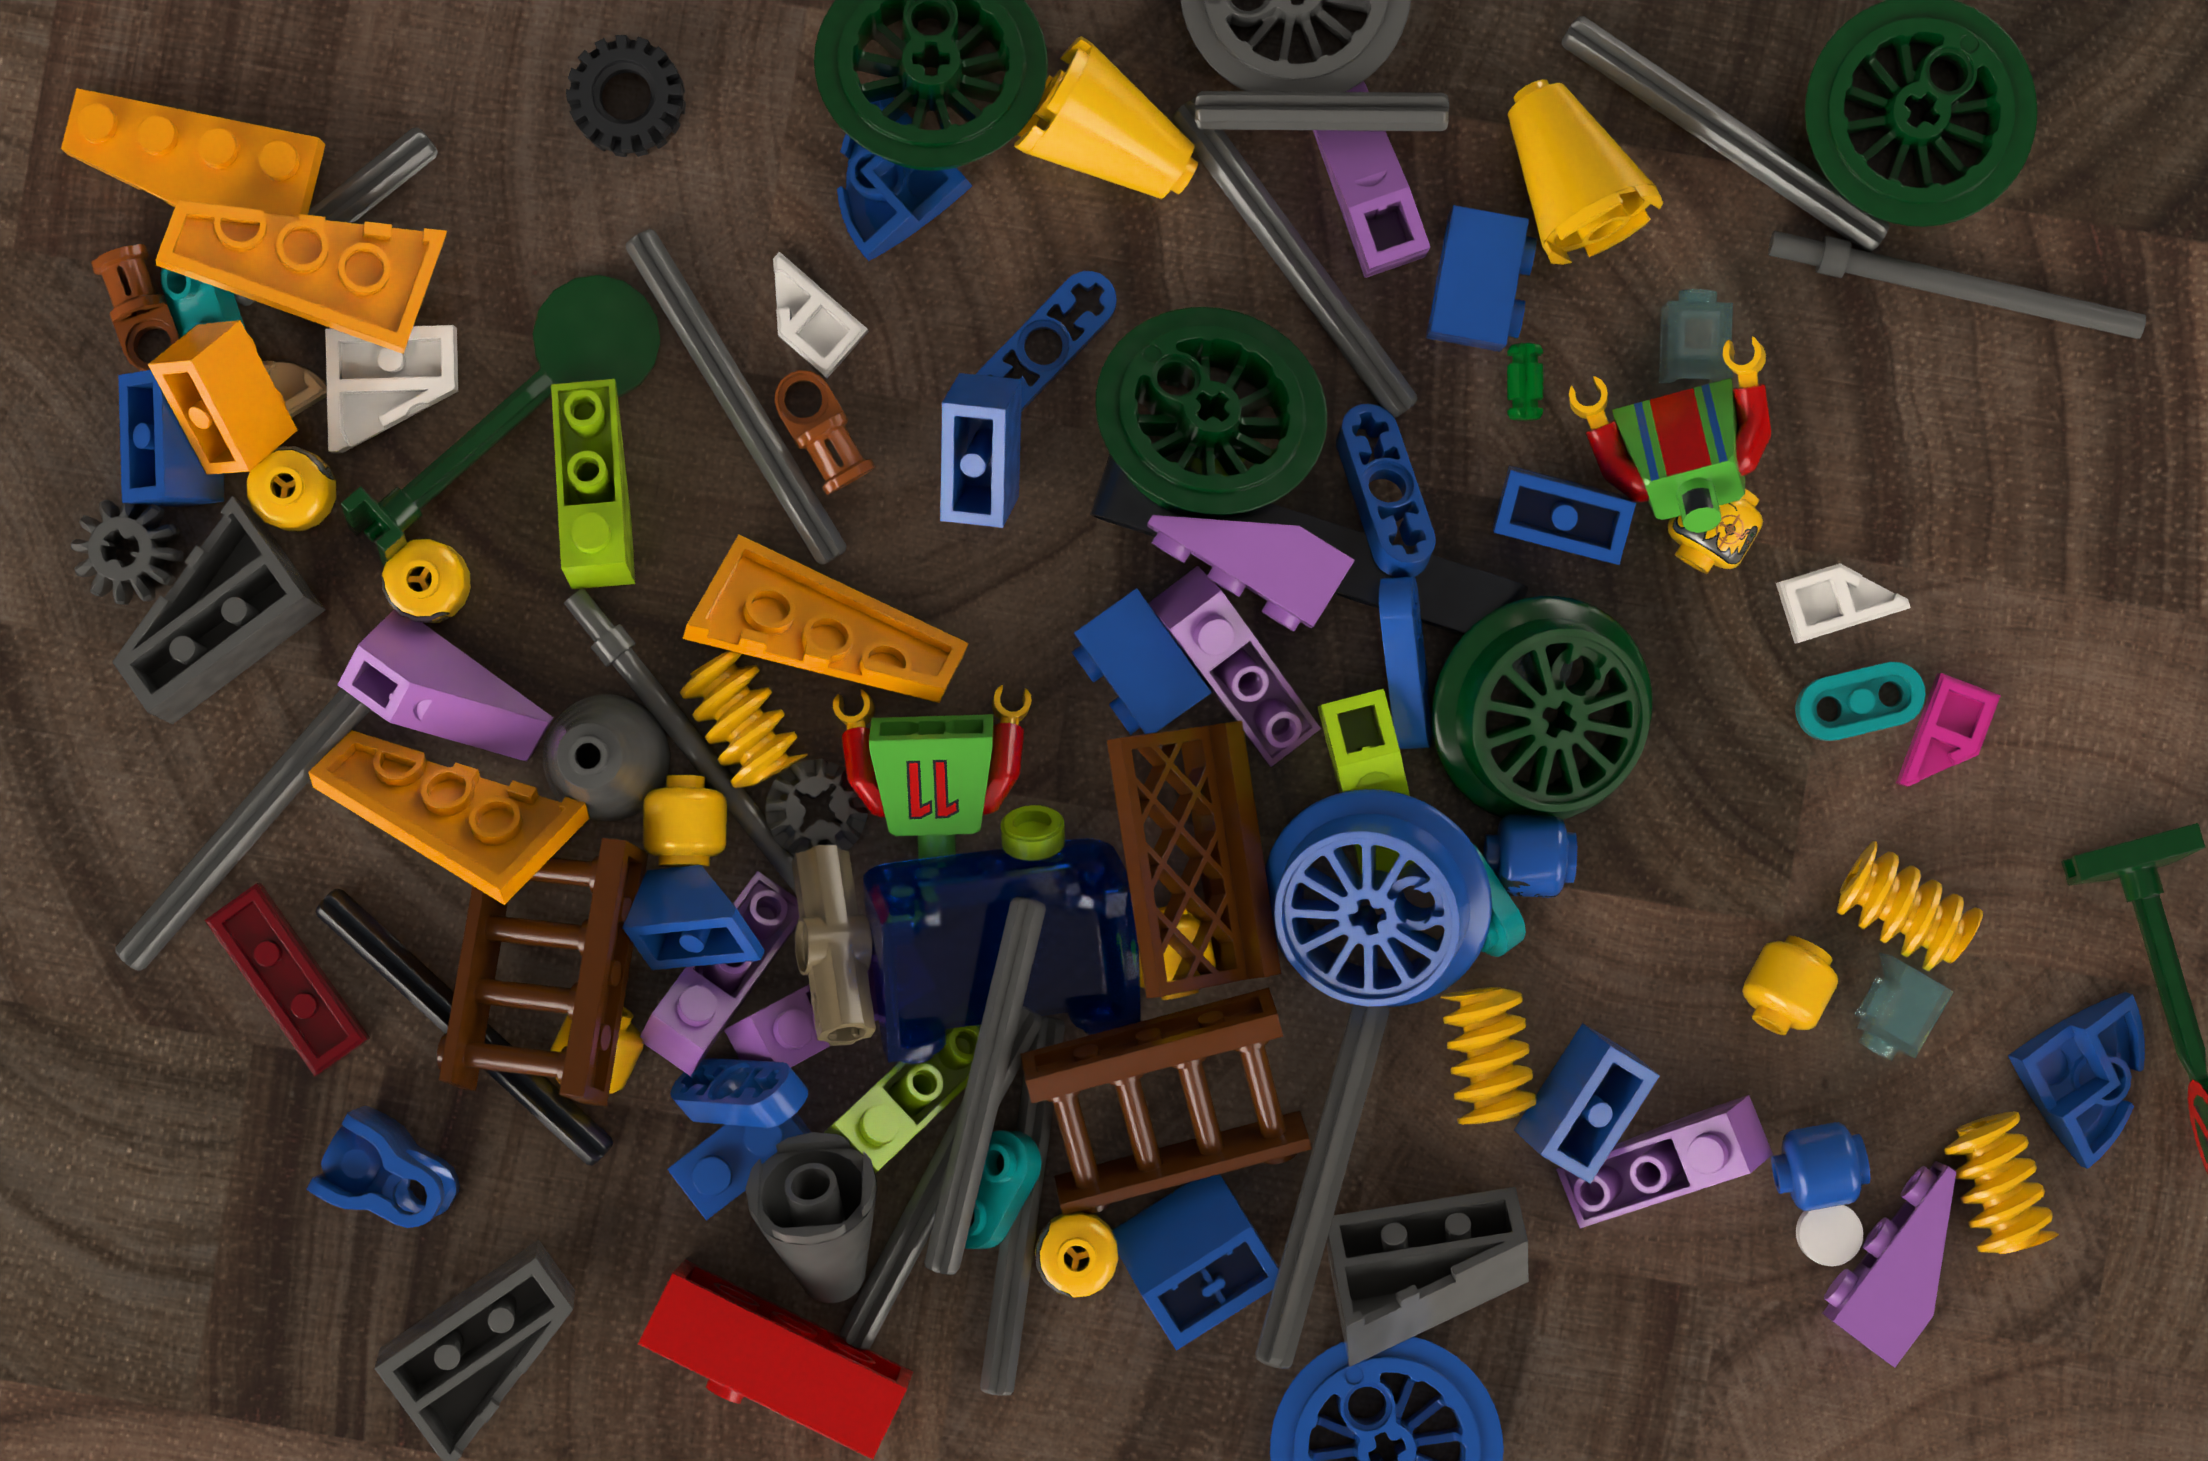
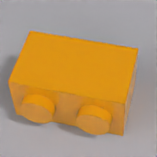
M241 320L197 324L148 364L207 475L250 472L298 431L285 407V401L281 393L275 388L257 353L256 345L251 336L246 332Z

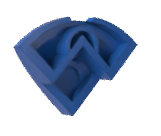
M894 98L871 102V104H876L882 111ZM906 112L896 122L907 125L912 124L913 119ZM847 134L844 137L840 152L849 160L846 173V190L842 186L837 188L838 202L848 233L868 261L885 253L917 232L972 187V184L957 168L935 171L906 168L871 153L861 147Z
M2127 992L2103 1000L2062 1020L2008 1055L2016 1073L2046 1122L2076 1162L2086 1169L2097 1162L2112 1146L2132 1113L2134 1105L2123 1100L2131 1087L2132 1076L2130 1069L2139 1072L2144 1070L2145 1038L2143 1024L2133 994Z

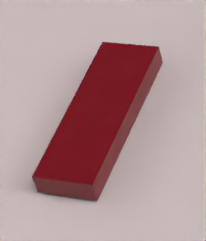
M256 883L204 920L314 1076L320 1075L370 1039L365 1029L261 883Z

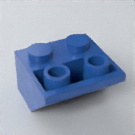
M1221 1174L1183 1184L1112 1229L1117 1240L1118 1255L1176 1351L1274 1288L1279 1266Z

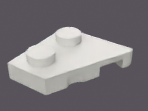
M454 325L414 326L404 354L332 328L325 329L328 451L331 453H344L458 392L457 328Z

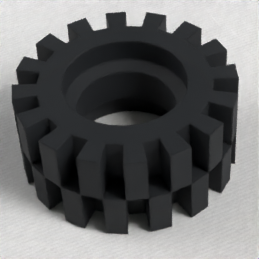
M615 35L616 41L607 43L605 38L595 42L597 48L592 52L588 53L584 50L580 54L578 59L581 63L577 69L571 68L568 76L571 86L570 89H566V98L570 104L571 111L569 112L574 122L585 137L597 148L604 152L606 150L612 151L615 156L627 157V153H635L639 157L647 155V149L653 146H657L658 149L667 143L665 138L671 132L676 134L680 127L678 121L680 114H685L686 102L683 95L685 88L674 63L659 46L656 48L650 44L649 40L637 37V40H630L627 35ZM621 73H634L641 76L648 82L651 90V99L647 109L639 117L631 120H620L612 117L605 111L602 102V94L606 84L611 78Z

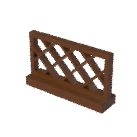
M1234 721L1107 740L1146 998L1163 997L1247 979L1281 974L1243 722ZM1180 748H1182L1186 776L1174 764ZM1133 749H1137L1153 766L1144 785L1135 774ZM1165 780L1179 794L1171 813L1156 799ZM1190 812L1192 813L1195 839L1184 828ZM1148 815L1163 830L1154 849L1145 839L1143 825ZM1175 844L1190 858L1181 878L1166 863ZM1200 876L1202 878L1205 903L1194 892ZM1158 879L1172 893L1164 913L1155 904L1153 890ZM1185 908L1196 919L1201 921L1192 943L1176 928ZM1210 939L1216 968L1203 956ZM1168 944L1182 957L1173 980L1167 981L1163 956ZM1196 970L1200 973V975L1194 976Z

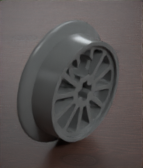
M1181 0L1187 29L1201 55L1223 78L1244 91L1346 92L1371 76L1394 50L1403 33L1411 5V0H1303L1300 5L1291 4V0H1265L1259 8L1252 11H1244L1237 8L1231 0ZM1322 7L1362 12L1367 17L1363 27L1352 33ZM1311 20L1317 21L1346 46L1331 56H1323ZM1282 23L1284 29L1278 61H1273L1255 53L1256 48L1275 25ZM1232 24L1245 28L1261 24L1248 42L1239 40L1229 27ZM1294 26L1301 28L1313 62L1304 64H1291L1288 62Z

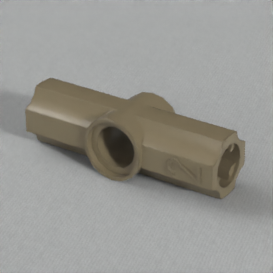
M817 845L807 851L796 853L791 862L799 911V919L795 931L796 961L800 973L808 975L817 1040L828 1042L830 1046L851 1045L856 1041L872 1037L876 1030L867 973L872 958L871 930L867 917L864 914H858L855 882L852 875L849 851L841 850L837 845Z

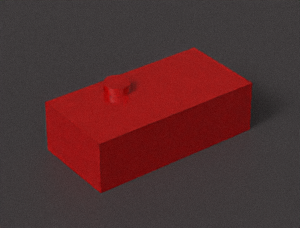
M686 1259L672 1273L638 1342V1345L708 1378L709 1380L705 1387L717 1396L740 1404L743 1397H746L872 1460L901 1404L913 1371L869 1349L865 1351L853 1347L845 1342L840 1335Z

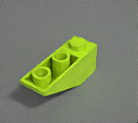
M615 379L551 384L561 569L572 589L635 584L632 521Z
M1384 689L1317 706L1339 793L1359 789H1377L1410 796ZM1353 844L1360 874H1362V847L1359 844ZM1376 845V870L1389 873L1399 853L1390 848ZM1408 860L1403 868L1415 862Z
M962 1002L823 1133L838 1134L848 1139L850 1146L861 1154L865 1152L871 1159L876 1174L966 1088L982 1023L981 1020Z

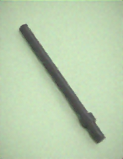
M1774 230L1769 243V256L1816 266V273L1842 278L1844 273L2135 339L2141 338L2146 324L2145 314L1851 248V241L1826 235L1822 241Z
M584 588L577 591L564 602V605L595 642L590 648L606 667L610 665L615 667L698 773L705 777V781L710 788L721 792L726 797L729 812L796 894L791 863L794 856L786 852L775 841L767 826L765 814L743 787L735 789L730 781L734 777L726 766L720 765L717 754L632 649L636 643L621 624L614 626Z

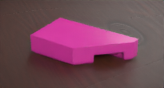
M1943 673L1936 674L1896 784L1904 787L1911 786L1951 766L1978 756L2001 695Z

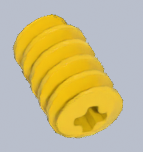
M728 650L690 673L691 678L683 686L680 694L685 700L704 698L692 715L697 722L716 719L717 722L709 730L705 738L709 744L729 742L728 747L719 756L718 761L722 766L742 765L730 781L736 789L755 786L792 766L808 754L787 756V749L797 739L795 731L781 734L774 733L773 729L785 716L783 710L767 712L761 710L760 707L772 694L770 687L750 690L748 684L760 669L757 665L738 668L735 662L742 654Z
M1872 841L1856 860L1843 882L1836 912L1844 915L1855 905L1861 906L1862 911L1858 922V927L1861 929H1865L1878 918L1881 919L1884 923L1879 940L1883 943H1887L1901 932L1905 935L1901 955L1905 957L1910 956L1921 946L1924 947L1927 951L1922 968L1926 971H1930L1942 960L1951 964L1962 954L1973 939L1982 921L1983 911L1974 907L1962 914L1964 907L1963 898L1954 893L1940 901L1942 884L1936 880L1931 879L1918 888L1921 878L1920 870L1910 865L1897 873L1899 857L1889 851L1875 860L1878 847L1877 842Z
M1487 987L1441 995L1440 997L1443 999L1460 1002V1009L1443 1017L1444 1024L1462 1027L1464 1030V1034L1447 1042V1048L1467 1053L1465 1061L1450 1068L1451 1074L1470 1078L1471 1085L1454 1093L1455 1100L1474 1104L1473 1111L1457 1118L1458 1124H1478L1520 1116L1521 1112L1536 1105V1094L1517 1089V1087L1533 1079V1070L1526 1066L1513 1064L1514 1061L1529 1054V1044L1524 1041L1510 1039V1036L1526 1028V1019L1506 1013L1507 1010L1522 1003V993L1501 987Z
M2019 1112L1995 1114L1966 1123L1955 1129L1958 1132L1959 1138L1944 1148L1946 1155L1966 1156L1967 1162L1955 1170V1179L1974 1180L1975 1187L1960 1197L1962 1204H1982L1983 1207L1981 1213L1968 1221L1970 1228H1987L1992 1233L1991 1236L1976 1246L1978 1252L2011 1253L2043 1244L2059 1235L2055 1231L2041 1230L2052 1221V1211L2047 1207L2032 1206L2044 1196L2045 1190L2043 1185L2035 1182H2023L2035 1173L2037 1169L2035 1161L2031 1158H2015V1156L2027 1148L2029 1144L2027 1137L2023 1134L2006 1133L2019 1123L2021 1119Z

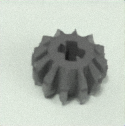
M107 499L99 503V511L103 522L101 523L95 518L84 515L79 523L83 529L92 533L89 541L75 539L71 542L72 550L88 553L89 555L88 559L80 562L74 568L76 575L80 577L96 575L91 584L90 592L95 596L103 597L113 589V597L116 604L129 605L133 598L134 590L141 600L147 602L154 600L156 597L155 588L151 579L171 586L175 581V577L171 572L163 568L165 560L181 562L184 558L182 551L166 548L165 543L175 539L180 534L178 526L167 524L158 527L163 519L164 509L155 504H152L142 512L141 504L122 503L120 511L113 501ZM123 538L138 542L139 553L131 552V555L136 557L132 564L117 560L116 549H124L119 544Z

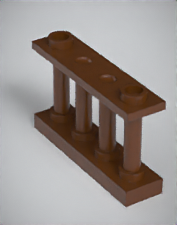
M602 838L599 856H596L593 861L551 857L529 880L590 887L593 895L589 919H585L582 925L506 917L508 902L503 905L472 885L448 1030L441 1037L437 1049V1064L440 1069L439 1081L463 1090L476 1091L480 1069L554 1077L561 1084L559 1095L583 1104L607 1106L634 945L622 927L645 876L649 853L626 840ZM501 942L579 950L582 961L578 982L574 983L571 988L495 980ZM490 1006L568 1014L570 1020H572L568 1045L561 1052L486 1044L484 1041Z
M1269 987L1020 1054L1031 1103L1043 1100L1053 1102L1071 1166V1172L1054 1176L1063 1216L1075 1212L1097 1213L1108 1208L1113 1202L1263 1162L1266 1164L1284 1163L1293 1159L1297 1153L1312 1150L1301 1111L1282 1115L1265 1045L1269 1040L1283 1037L1278 1013ZM1234 1050L1240 1052L1258 1122L1220 1131L1202 1062L1208 1056ZM1173 1067L1178 1069L1196 1138L1158 1148L1140 1078L1145 1073ZM1109 1083L1116 1087L1134 1155L1096 1164L1078 1095L1082 1090Z

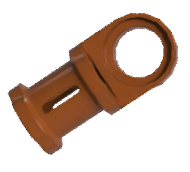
M136 244L108 251L93 260L91 265L94 274L102 275L114 307L109 314L124 355L131 365L140 371L150 370L149 363L142 361L138 353V344L141 337L150 330H164L169 335L172 345L180 339V334L175 327L164 295L156 294L145 264V260L149 257L146 245Z
M798 370L789 373L779 382L775 391L774 401L778 414L798 448L807 449L826 481L822 487L826 496L846 487L876 468L872 459H864L845 427L848 422L847 416L831 391L830 386L820 375L811 371ZM801 381L815 384L822 394V405L819 411L807 418H798L792 415L786 405V394L789 388ZM828 441L832 442L843 461L842 467L838 465L827 446Z

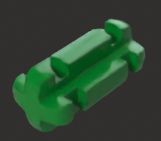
M1516 343L1512 344L1507 351V356L1512 357V363L1507 365V400L1512 401V408L1507 410V414L1512 420L1533 421L1540 419L1543 414V408L1538 407V401L1543 399V364L1538 363V356L1543 354V348L1539 344Z

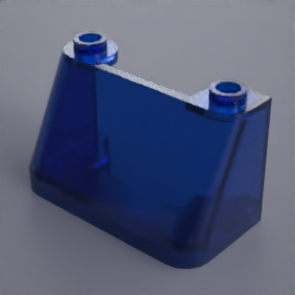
M1090 838L1065 840V845L1059 853L1042 860H1020L1008 855L1001 848L886 863L869 869L863 875L865 912L872 937L871 960L881 1040L888 1063L901 1061L908 1064H918L926 1062L946 1045L945 1029L980 1025L982 1023L1010 902L1015 897H1025L1040 901L1045 904L1046 908L1023 1006L1035 1011L1040 1016L1067 1013L1071 1022L1076 1027L1084 1030L1088 1035L1141 1022L1139 946L1128 875L1118 853L1111 844Z

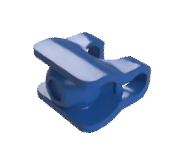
M362 1106L347 1112L342 1121V1126L333 1137L321 1161L323 1173L313 1177L307 1187L310 1193L331 1205L343 1209L369 1210L395 1225L411 1228L424 1225L451 1208L459 1193L460 1183L454 1167L439 1156L418 1146L403 1125L374 1108ZM411 1179L418 1181L424 1186L427 1194L426 1202L420 1201L413 1191L409 1189Z

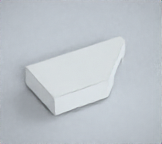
M778 252L773 258L778 336L825 378H828L869 331L781 252Z
M1841 563L1776 583L1795 644L1911 608L1909 601L1898 593L1895 594L1862 577L1863 575Z

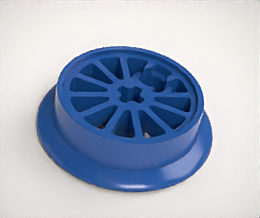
M1359 789L1331 795L1315 802L1295 816L1280 833L1269 853L1265 871L1277 946L1288 962L1307 982L1332 998L1354 1005L1388 1007L1404 1006L1424 1001L1448 989L1457 982L1476 961L1485 944L1491 923L1492 896L1483 861L1466 834L1451 819L1419 799L1393 791ZM1361 845L1362 874L1359 876L1342 850V846ZM1376 845L1390 848L1399 853L1389 873L1376 870ZM1320 856H1325L1342 884L1315 869L1313 862ZM1408 860L1415 862L1403 868ZM1301 883L1332 901L1304 899V889L1301 887ZM1414 885L1413 890H1419L1423 893L1430 891L1434 897L1435 904L1428 908L1416 907L1406 899L1403 889ZM1364 899H1369L1371 906H1362L1361 904ZM1374 908H1384L1382 914H1376ZM1306 918L1335 919L1336 921L1315 930L1313 925L1307 922ZM1434 925H1442L1445 931L1436 940L1421 930L1429 929ZM1345 934L1348 936V940L1340 953L1335 954L1324 946V943ZM1398 940L1426 957L1417 958L1411 962ZM1359 943L1364 946V967L1347 961L1355 945ZM1378 945L1381 946L1394 969H1385L1378 966Z
M1417 1337L1407 1339L1349 1367L1345 1342H1341L1318 1355L1300 1371L1286 1390L1273 1421L1270 1439L1271 1461H1324L1351 1456L1356 1457L1354 1461H1384L1379 1453L1370 1456L1368 1452L1376 1448L1374 1437L1386 1432L1391 1441L1402 1439V1442L1394 1446L1396 1457L1391 1461H1440L1417 1452V1447L1451 1441L1460 1442L1458 1461H1503L1504 1453L1503 1434L1499 1416L1487 1389L1480 1379L1457 1356L1443 1347ZM1382 1373L1405 1374L1395 1401L1391 1387L1380 1376ZM1415 1382H1426L1438 1391L1436 1396L1405 1420L1401 1419ZM1361 1387L1376 1388L1384 1396V1406L1381 1407L1377 1414L1369 1418H1356L1348 1410L1350 1396ZM1334 1394L1337 1395L1336 1404L1338 1412L1345 1423L1319 1413L1324 1403ZM1443 1406L1451 1407L1457 1421L1455 1428L1413 1434L1415 1428ZM1316 1425L1354 1439L1349 1444L1309 1449L1310 1433Z

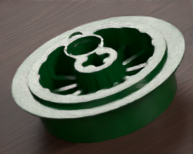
M835 0L825 15L817 35L814 68L817 86L826 108L838 126L851 139L871 153L894 164L911 169L935 171L957 168L990 155L1006 145L1025 127L1039 105L1045 89L1048 57L1040 24L1025 0ZM933 18L941 21L944 31L936 35H925L916 29L920 20ZM903 20L902 40L887 26ZM958 20L973 27L960 40H958ZM875 40L896 59L865 52L863 49L869 41ZM985 40L990 41L997 50L996 52L965 59ZM924 68H937V75H925ZM856 71L887 78L860 84ZM999 71L1005 72L1002 84L975 78ZM896 97L882 111L876 104H871V102ZM966 97L993 104H988L981 111ZM911 107H916L912 124L902 125L896 122ZM946 107L952 108L967 123L962 125L951 124ZM928 111L935 113L940 130L922 129Z
M1886 0L1872 5L1852 17L1826 43L1813 67L1807 87L1805 101L1806 128L1812 151L1821 170L1838 192L1853 205L1872 216L1895 224L1920 227L1944 225L1967 218L1983 210L2000 197L2017 178L2028 158L2035 137L2037 125L2036 91L2031 72L2020 49L2001 26L1979 10L1955 0ZM1909 43L1931 46L1932 51L1924 55L1913 70ZM1889 46L1895 48L1901 87L1897 85L1875 58L1877 51ZM1947 60L1957 67L1959 71L1957 75V90L1944 91L1934 85L1930 78V66L1933 62ZM1857 66H1862L1888 99L1852 86V75ZM1977 80L1985 99L1959 103ZM1845 99L1882 113V116L1848 122V118L1844 115ZM1920 102L1927 108L1923 114L1925 121L1914 127L1907 122L1911 114L1909 108ZM1977 112H1986L1988 116L1986 135L1949 122L1950 117ZM1875 129H1883L1885 131V135L1862 154L1856 152L1848 135ZM1941 135L1978 148L1980 153L1974 164L1966 167L1942 139ZM1890 142H1894L1896 150L1884 178L1867 165V161ZM1927 146L1953 175L1954 182L1946 185L1933 184ZM1909 148L1913 151L1919 188L1904 186L1897 180Z
M1190 307L1165 312L1144 321L1128 332L1116 344L1102 367L1097 383L1095 404L1097 422L1103 441L1113 460L1132 484L1147 498L1161 507L1185 516L1207 519L1224 518L1258 509L1275 502L1298 486L1309 474L1322 451L1326 437V400L1322 385L1308 359L1295 344L1278 330L1261 320L1237 311L1213 307ZM1210 366L1231 372L1225 384L1210 381ZM1241 380H1247L1258 389V391L1242 399H1239L1235 393ZM1164 381L1167 386L1177 388L1182 383L1187 388L1188 393L1184 395H1171L1165 392L1158 383ZM1138 403L1146 406L1152 415L1137 414ZM1266 406L1272 407L1276 418L1246 417ZM1148 436L1166 437L1151 444V440ZM1252 438L1277 439L1279 443L1275 449H1271ZM1179 450L1184 451L1178 463L1169 462L1165 459V457ZM1238 456L1250 461L1255 465H1253L1249 468V470H1247V468ZM1195 458L1201 460L1202 475L1187 471ZM1215 459L1219 461L1228 476L1215 473Z
M1537 596L1521 599L1504 605L1479 620L1462 636L1446 659L1435 688L1432 706V727L1436 749L1446 773L1465 797L1488 813L1500 818L1508 814L1548 815L1559 817L1562 820L1583 813L1603 801L1627 778L1635 767L1649 733L1652 717V688L1649 673L1639 648L1629 633L1609 614L1584 601L1569 597ZM1528 652L1530 653L1536 676L1535 682L1528 684L1512 668V664ZM1581 656L1584 664L1582 676L1575 684L1566 687L1565 682L1560 680L1561 668L1564 663L1570 664ZM1608 673V683L1610 689L1598 693L1601 690L1605 681V676ZM1502 675L1520 691L1515 703L1490 698L1495 685ZM1614 705V715L1609 722L1588 718L1590 713ZM1547 706L1558 711L1557 717L1553 722L1542 718L1543 711ZM1493 710L1514 715L1516 722L1486 732L1487 711ZM1586 730L1608 734L1600 751L1584 737L1583 734ZM1524 737L1499 765L1495 763L1491 755L1493 747ZM1573 744L1577 745L1589 757L1588 764L1579 772L1577 771L1572 752ZM1536 752L1529 782L1521 780L1513 782L1515 774ZM1556 752L1562 777L1548 784Z

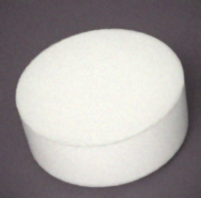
M1845 1205L1803 1211L1797 1221L1796 1239L1802 1252L1811 1260L1824 1266H1839L1850 1261L1860 1250L1863 1242V1227L1856 1213Z

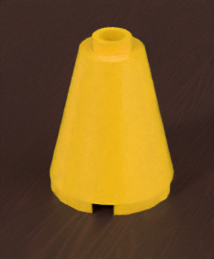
M1082 36L1076 38L1060 58L1069 64L1066 72L1060 69L1054 77L1048 76L1040 103L1028 123L1017 134L1021 138L1014 143V147L1025 154L1159 199H1163L1170 190L1179 195L1190 182L1198 166V161L1191 158L1195 145L1093 43Z
M1542 79L1528 84L1515 94L1513 98L1515 104L1508 112V119L1542 248L1551 264L1564 265L1572 263L1567 252L1584 247L1589 257L1599 254L1622 242L1651 220L1645 209L1650 204L1658 209L1663 205L1657 187L1564 84H1549L1547 80Z

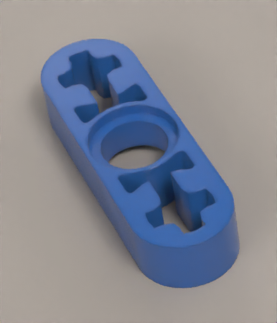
M1082 271L1069 277L975 375L1007 378L1014 371V367L1005 363L1004 360L1011 353H1014L1024 370L1039 377L1031 387L1027 385L1023 376L1020 378L1022 379V412L1110 322L1116 310V292L1111 282L1102 274L1094 271ZM1080 286L1084 291L1089 292L1096 286L1103 292L1099 298V304L1103 311L1097 316L1090 311L1084 312L1073 323L1075 329L1084 333L1076 341H1073L1067 328L1061 322L1048 315L1055 308H1059L1062 316L1065 318L1077 304L1076 298L1072 294L1073 291ZM1036 330H1051L1062 341V352L1059 358L1051 364H1036L1026 355L1025 342L1029 335Z
M1373 404L1357 405L1345 414L1336 438V447L1374 561L1383 572L1392 577H1415L1426 568L1436 544L1435 533L1395 418L1390 412L1380 406ZM1358 429H1365L1369 437H1379L1374 449L1375 460L1371 462L1369 460L1372 450L1368 439L1365 436H1356ZM1377 479L1389 480L1399 487L1402 498L1396 502H1383L1373 496L1368 484ZM1402 518L1399 531L1405 545H1416L1413 554H1406L1402 545L1392 546L1397 534L1396 522Z
M1415 577L1381 578L1379 586L1380 623L1392 722L1399 749L1430 748L1432 744V708L1417 582Z
M707 1058L701 1061L691 1076L683 1072L672 1086L670 1095L693 1122L771 1128L784 1123L798 1112L808 1097V1088L791 1067L784 1062Z

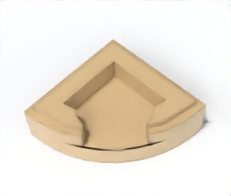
M262 361L275 388L281 393L291 418L327 397V384L309 369L290 362Z

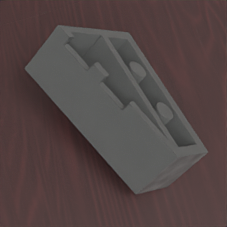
M231 496L221 510L224 516L201 547L196 545L185 560V563L188 564L167 595L165 597L159 596L112 661L149 714L172 725L326 610L261 518L253 512L252 508L234 496Z
M1516 1187L1333 1216L1327 1238L1328 1260L1349 1367L1529 1282L1528 1238Z
M537 1240L380 1348L374 1369L442 1461H458L464 1449L484 1423H487L493 1416L509 1390L522 1373L525 1374L573 1311L575 1289L542 1243Z

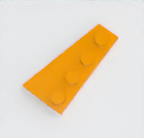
M76 88L61 149L69 156L138 190L141 189L164 200L173 207L176 206L178 200L261 209L264 213L299 217V214L308 215L326 144L320 138Z
M178 200L158 251L156 266L404 354L443 247L447 231L424 228V231L392 228V224L366 221L364 224L325 220V217L305 214H299V217L264 213L261 209Z
M739 534L688 621L683 635L685 640L940 703L969 644Z
M353 730L308 772L313 788L503 905L590 819L586 803L568 797H565L562 803L539 796L536 787L512 780L509 786L481 778L478 769L456 762L453 767L439 765L427 761L424 752Z

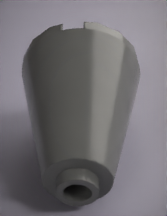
M612 694L590 696L566 708L552 724L546 736L543 749L544 772L554 795L561 803L565 797L586 803L589 818L596 821H617L634 816L642 811L645 796L654 789L663 788L666 783L671 760L666 732L650 711L630 698ZM596 745L601 752V759L597 766L591 768L589 753L591 748Z
M811 1132L789 1137L776 1145L777 1153L768 1158L763 1164L761 1159H759L752 1167L745 1188L749 1211L756 1225L811 1298L823 1303L841 1302L856 1294L865 1279L877 1194V1178L872 1161L865 1152L861 1154L850 1146L848 1139L838 1134Z

